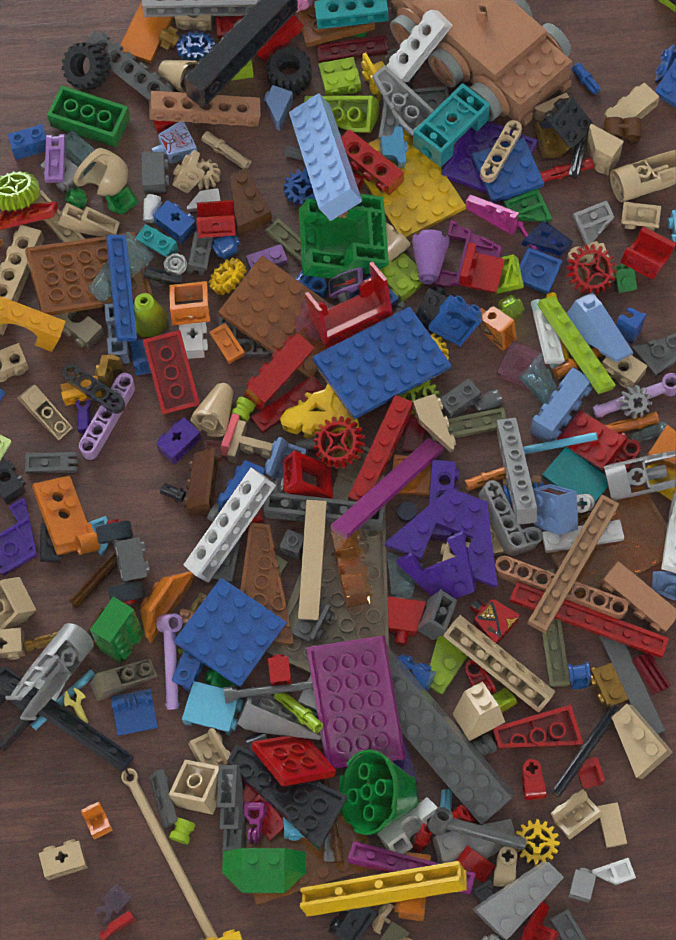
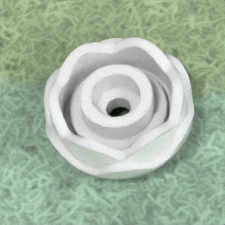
M178 253L170 254L164 261V268L169 273L180 275L186 270L187 261L183 255Z

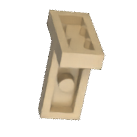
M238 420L227 454L228 461L236 463L240 450L247 454L256 453L266 459H271L273 443L245 437L247 430L246 422Z

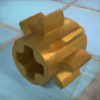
M169 26L168 30L162 29L158 38L162 42L161 47L167 50L169 46L175 47L179 35L175 34L177 29Z

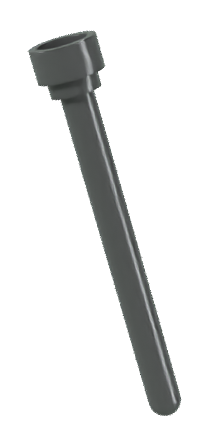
M312 681L240 690H236L232 686L224 687L225 703H234V700L242 697L313 689Z

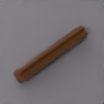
M115 551L70 598L69 601L74 607H79L117 566Z

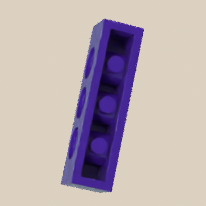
M432 460L429 505L450 488L458 491V487H454V481L459 479V469L455 468L456 462ZM447 480L449 484L442 485L440 484V481ZM436 525L430 540L447 541L448 537L455 535V532Z

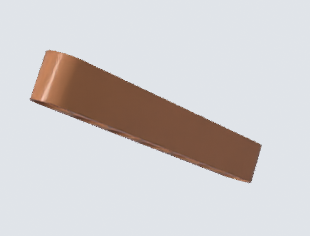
M508 556L499 557L495 564L496 576L500 579L514 584L520 582L544 592L555 576L552 572ZM505 564L509 569L504 571L499 566ZM524 571L528 574V576L524 578L520 577L518 575V572ZM543 578L546 580L547 583L543 585L539 584L537 582V579ZM579 582L574 583L565 599L619 620L624 618L628 608L627 602L624 599ZM581 592L584 594V598H577L574 593ZM600 599L603 601V605H596L593 600ZM614 606H619V607H621V608H622V612H620V613L615 612V611L613 610V607H614Z

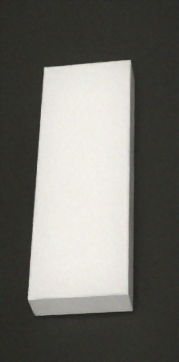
M536 310L533 316L545 364H562L565 360L559 336L542 311Z

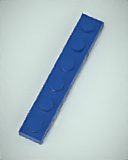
M107 235L106 242L117 341H136L137 334L126 235Z

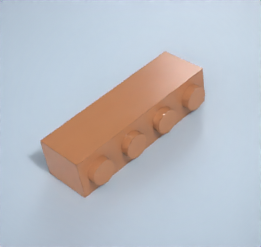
M619 561L612 566L600 581L605 591L610 594L614 593L617 597L624 599L627 605L634 610L635 616L641 620L645 619L650 623L649 627L653 631L664 633L676 620V608Z

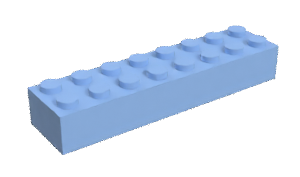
M318 93L300 106L295 107L289 114L318 207L331 221L362 202L331 106Z

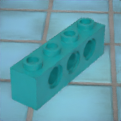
M387 0L314 1L317 29L389 21Z

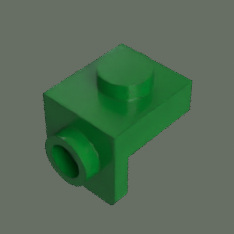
M128 186L114 197L110 195L105 197L108 202V208L113 213L116 212L120 215L125 214L139 203L132 189Z
M624 264L616 265L617 269L614 270H617V273L614 275L617 293L637 290L634 270Z

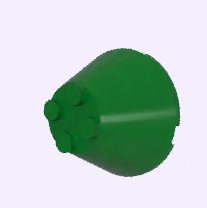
M363 750L356 753L347 762L348 768L345 775H341L339 792L348 796L341 813L345 822L350 824L355 832L363 835L376 834L418 806L419 801L415 777L407 774L384 754L376 750Z

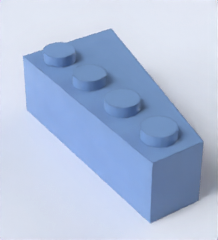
M572 367L559 384V392L555 390L551 394L548 404L544 403L539 415H535L532 419L531 435L544 443L555 441L559 438L563 425L567 426L572 419L570 415L573 411H578L582 404L581 399L583 396L587 397L593 388L585 374Z

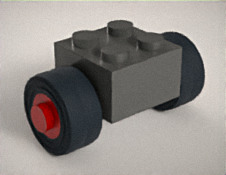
M118 519L107 521V524L96 527L97 539L99 544H114L121 585L108 588L109 600L115 597L126 605L134 604V600L145 597L143 582L137 580L145 579L150 572L148 561H144L143 554L146 553L144 541L140 542L139 537L129 539L133 537L130 521L118 522Z

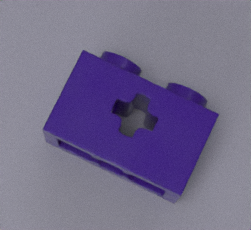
M183 417L172 425L171 430L167 434H162L156 444L158 451L175 465L202 438L200 431Z

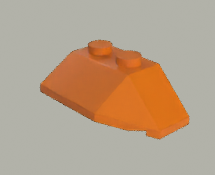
M191 571L163 577L160 582L157 581L154 584L149 598L146 597L142 601L140 611L145 636L149 643H152L159 633L156 626L158 617L160 615L172 614L194 582L195 577Z

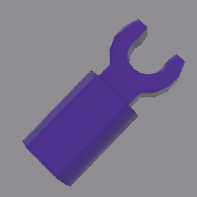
M87 399L85 406H80V401H76L78 433H85L90 425L89 410L91 409V403L89 399Z

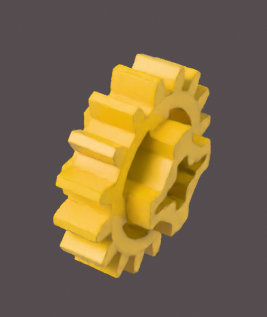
M231 258L230 261L226 260L223 264L220 263V267L214 269V274L210 276L212 278L209 280L210 288L217 295H224L225 292L229 294L245 278L243 274L247 272L246 266L238 258Z
M539 819L536 820L535 824H532L529 820L527 822L528 827L522 824L520 827L522 832L517 831L515 835L526 838L525 847L529 848L532 855L525 849L518 851L515 849L516 852L521 851L519 858L526 857V864H529L531 860L534 861V866H537L538 861H541V863L546 862V858L552 861L553 856L551 853L557 854L558 850L554 847L560 845V842L555 841L559 836L558 833H552L554 827L552 826L548 829L546 827L547 822L545 821L541 825ZM533 830V834L531 836L524 837V835L527 832ZM541 830H542L543 832H545V833L548 835L549 838H546V837L541 833ZM535 838L540 842L539 847H535V843H531L534 842ZM550 848L546 854L540 856L543 849Z

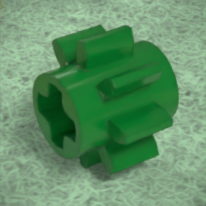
M79 187L77 189H69L64 198L67 201L66 203L79 209H83L87 203L85 191Z

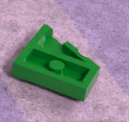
M538 189L504 201L503 205L505 208L519 213L518 221L552 222V216Z

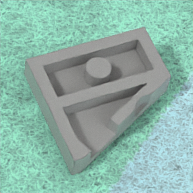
M607 201L572 215L585 245L594 242L614 219Z

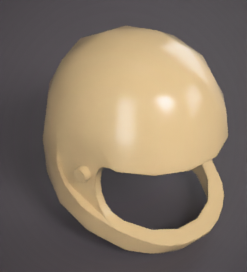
M98 148L78 167L73 182L78 187L87 183L95 184L99 187L98 195L114 196L127 184L128 167L119 156L106 149ZM92 162H96L93 168L83 178L80 179L81 174L84 172V170Z

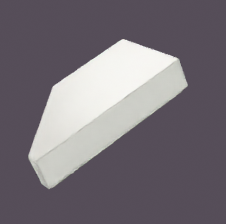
M219 189L200 191L187 206V211H197L196 202L220 201Z
M629 858L592 870V874L614 885L636 878Z

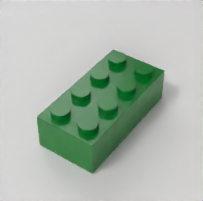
M62 85L47 114L51 127L116 148L131 118L127 106Z
M115 597L110 600L90 629L101 653L120 665L123 660L126 661L130 657L134 644L137 645L143 637V630L134 609Z

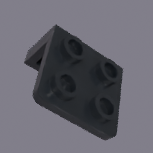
M573 97L558 99L554 103L552 110L547 111L539 123L542 129L553 128L568 148L575 147L589 131L590 125L593 124Z
M440 286L428 288L416 313L420 322L428 330L429 324L438 315L440 306L449 297V294L446 293L447 290Z

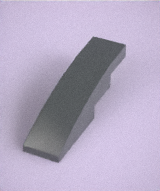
M219 765L217 807L221 808L220 829L224 830L222 851L245 848L244 798L239 765Z

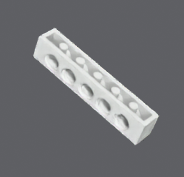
M250 468L190 554L184 566L195 576L209 583L276 485L261 473Z

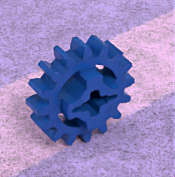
M195 30L194 34L188 32L187 36L182 35V39H178V44H176L178 56H181L182 60L199 61L202 57L205 58L215 42L214 38H211L210 34L205 35L204 31L198 33Z
M304 168L303 172L297 169V174L291 172L290 178L286 177V183L283 184L284 195L288 198V202L293 201L294 206L298 203L302 206L307 198L316 199L306 168Z

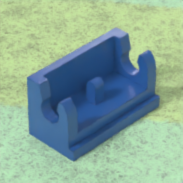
M627 308V312L631 313L633 317L628 318L621 314L616 326L628 343L633 344L642 331L646 314L640 313L633 308Z

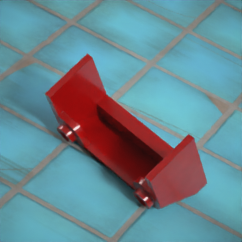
M373 262L369 263L371 278L364 280L360 285V295L330 309L323 302L317 303L309 292L305 293L309 315L322 342L327 348L393 315L388 281Z

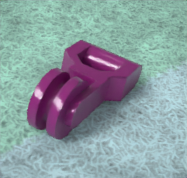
M245 802L244 816L249 820V824H257L256 828L250 827L248 830L249 844H259L261 841L263 818L266 817L267 809L265 802ZM251 810H258L259 817L254 819L251 816Z

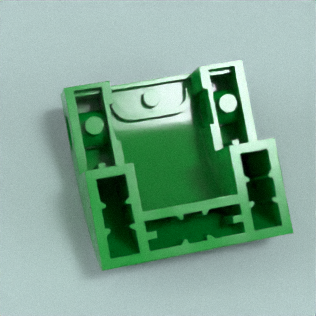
M360 194L362 202L349 209L346 218L336 217L331 221L319 209L316 199L307 198L303 205L299 207L303 275L333 278L356 268H362L364 275L371 273L369 265L371 262L379 270L389 264L384 197Z

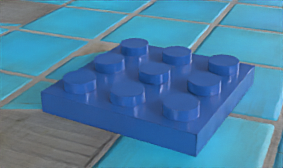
M524 137L518 139L495 181L486 183L482 180L492 203L544 187L543 179ZM508 142L501 146L507 148L510 146V143ZM492 148L472 154V159L479 175L481 167ZM495 155L492 157V160L494 162H500L502 158L498 155ZM491 166L489 172L486 173L487 176H488L489 174H492V168H493L492 166Z

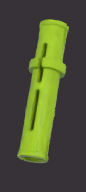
M287 692L274 695L278 702L294 714L301 724H305L313 733L316 734L322 730L324 725L313 715V712L304 708Z

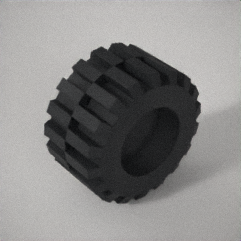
M84 42L73 44V46L68 48V52L65 51V59H62L64 65L61 68L65 72L63 74L64 78H68L67 82L72 84L73 87L83 89L101 87L102 83H106V77L110 76L109 69H111V65H109V62L111 60L110 57H107V51H103L104 48L98 46V44ZM86 58L90 62L87 74L83 70V63Z
M284 46L281 47V50L276 49L274 54H270L266 66L270 87L274 85L292 91L294 96L295 93L299 95L301 90L305 91L307 86H310L312 67L310 57L306 55L304 50L300 51L298 47L294 49L292 46L288 48ZM286 68L298 70L294 74L289 75L281 73Z

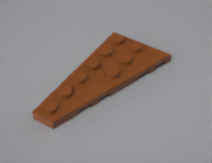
M250 522L240 591L287 622L273 643L294 646L270 525Z

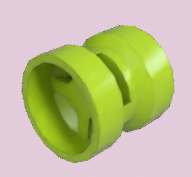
M239 397L236 402L237 406L232 409L230 415L232 416V413L237 414L241 421L247 423L250 418L249 414L253 412L256 405L247 398Z
M177 818V821L174 823L175 829L171 831L169 838L188 845L190 842L189 834L194 831L196 825L188 820Z

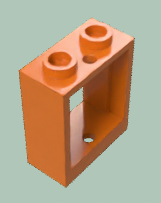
M207 281L169 285L172 326L210 322ZM203 299V302L176 305V302Z

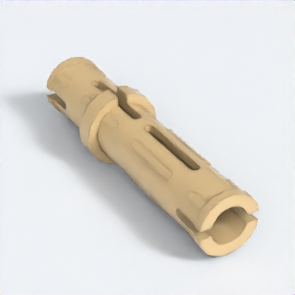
M209 131L205 132L202 136L201 141L211 146L213 151L224 155L242 169H248L251 165V160L228 146L223 139H218Z

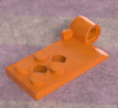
M70 476L34 483L32 489L57 556L77 551L79 555L99 551L101 545L98 543L97 534L93 531L91 523H88ZM59 495L62 501L57 502L53 500L52 496ZM65 512L68 514V518L63 519L58 513Z

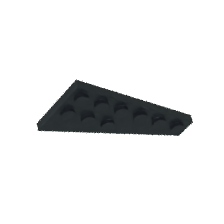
M236 745L227 760V765H239L241 778L320 851L348 796L316 781L282 787L254 752Z

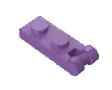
M65 134L55 137L53 135L46 136L44 179L46 183L64 182Z

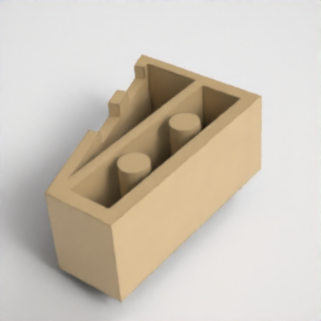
M626 704L612 717L636 778H645L673 753L633 705Z

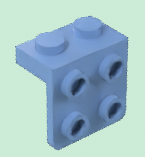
M278 437L277 441H274L271 451L273 453L271 459H268L265 465L266 474L273 480H276V478L283 479L282 460L294 450L304 455H307L308 450L289 444L283 438Z

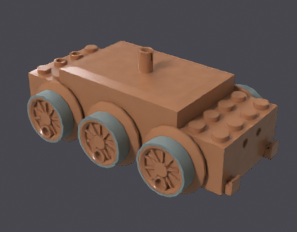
M525 0L391 1L392 13L397 18L391 22L390 27L400 45L412 34V29L419 25L427 11H439L453 25L436 46L434 52L429 55V66L435 76L446 86L455 87L459 82L472 83L473 85L470 89L490 104L489 122L498 116H509L512 120L518 121L525 126L532 120V112L535 106L544 103L558 90L564 92L571 86V80L569 79L572 60L568 58L571 54L569 40L555 25L546 23L541 26L535 21L532 11ZM430 27L428 28V31H427V32H428V35H429L430 32H431V28H430ZM419 41L416 44L417 49L420 46Z

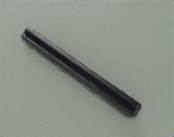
M612 704L551 789V793L557 798L563 794L612 724V717L620 710L616 705Z

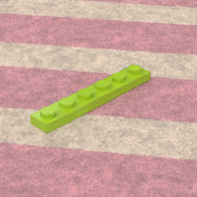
M555 296L540 300L537 304L597 393L601 394L612 390L616 386Z

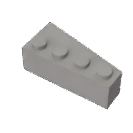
M542 862L471 909L499 937L507 940L564 877L549 862Z

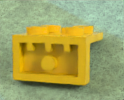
M364 53L362 54L363 61L361 62L363 71H361L364 81L369 82L372 95H376L378 100H382L383 95L372 76L385 65L383 61L372 64L368 55Z

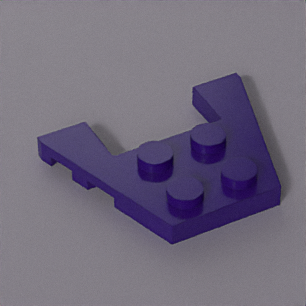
M24 497L8 506L18 523L0 533V574L3 576L38 556L27 503Z
M464 531L447 539L455 557L422 569L413 552L398 558L396 561L430 596L442 590L454 599L474 592L476 589Z

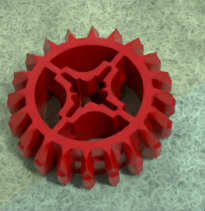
M592 244L590 249L588 245H584L583 250L579 247L576 249L577 253H571L574 260H567L572 265L566 266V270H571V273L566 274V277L572 276L573 279L569 281V284L575 282L576 285L573 289L577 290L581 287V294L587 289V295L591 294L592 290L595 295H598L599 289L601 292H605V286L608 288L612 286L608 280H615V277L611 276V274L617 273V270L612 269V267L616 266V262H610L614 257L613 255L606 256L609 253L608 250L602 253V246H599L596 250L595 244ZM584 255H594L589 263L579 262ZM599 258L605 266V272L599 267ZM593 266L592 270L595 272L590 275V270L587 267ZM577 267H578L579 270H581V271L583 272V274H584L583 280H584V281H582V280L579 278L578 272H577ZM594 276L603 278L597 285H588Z
M340 416L338 421L336 417H332L331 423L326 419L325 427L321 424L319 425V428L322 429L321 432L315 431V434L319 436L313 439V442L318 443L313 447L314 450L318 451L316 456L318 458L322 457L320 461L322 463L327 462L328 467L334 464L336 469H339L340 463L343 468L347 467V462L353 465V458L356 460L360 459L357 453L363 454L364 452L360 449V447L365 446V443L360 441L365 438V435L360 434L362 428L357 427L358 423L355 421L351 423L349 417L344 420V417ZM337 428H346L344 431L342 430L339 434H334L331 432ZM352 434L353 445L350 448L348 445V441L351 438L350 435ZM328 437L330 439V444L327 447L328 450L326 451L325 442L326 438ZM334 437L340 439L345 448L341 445L339 446ZM339 451L347 453L341 457H332L334 453L337 454Z

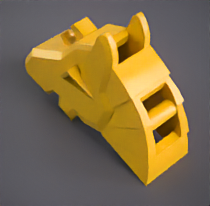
M329 383L324 390L313 394L306 392L305 397L308 400L304 403L299 400V405L287 409L280 418L284 431L296 435L302 431L307 439L316 435L315 431L321 432L322 429L319 428V425L321 424L325 427V420L327 419L331 423L332 417H336L337 421L340 416H343L344 420L349 417L351 423L354 421L358 423V419H352ZM337 428L331 432L334 434H339L342 430L344 431L346 428Z

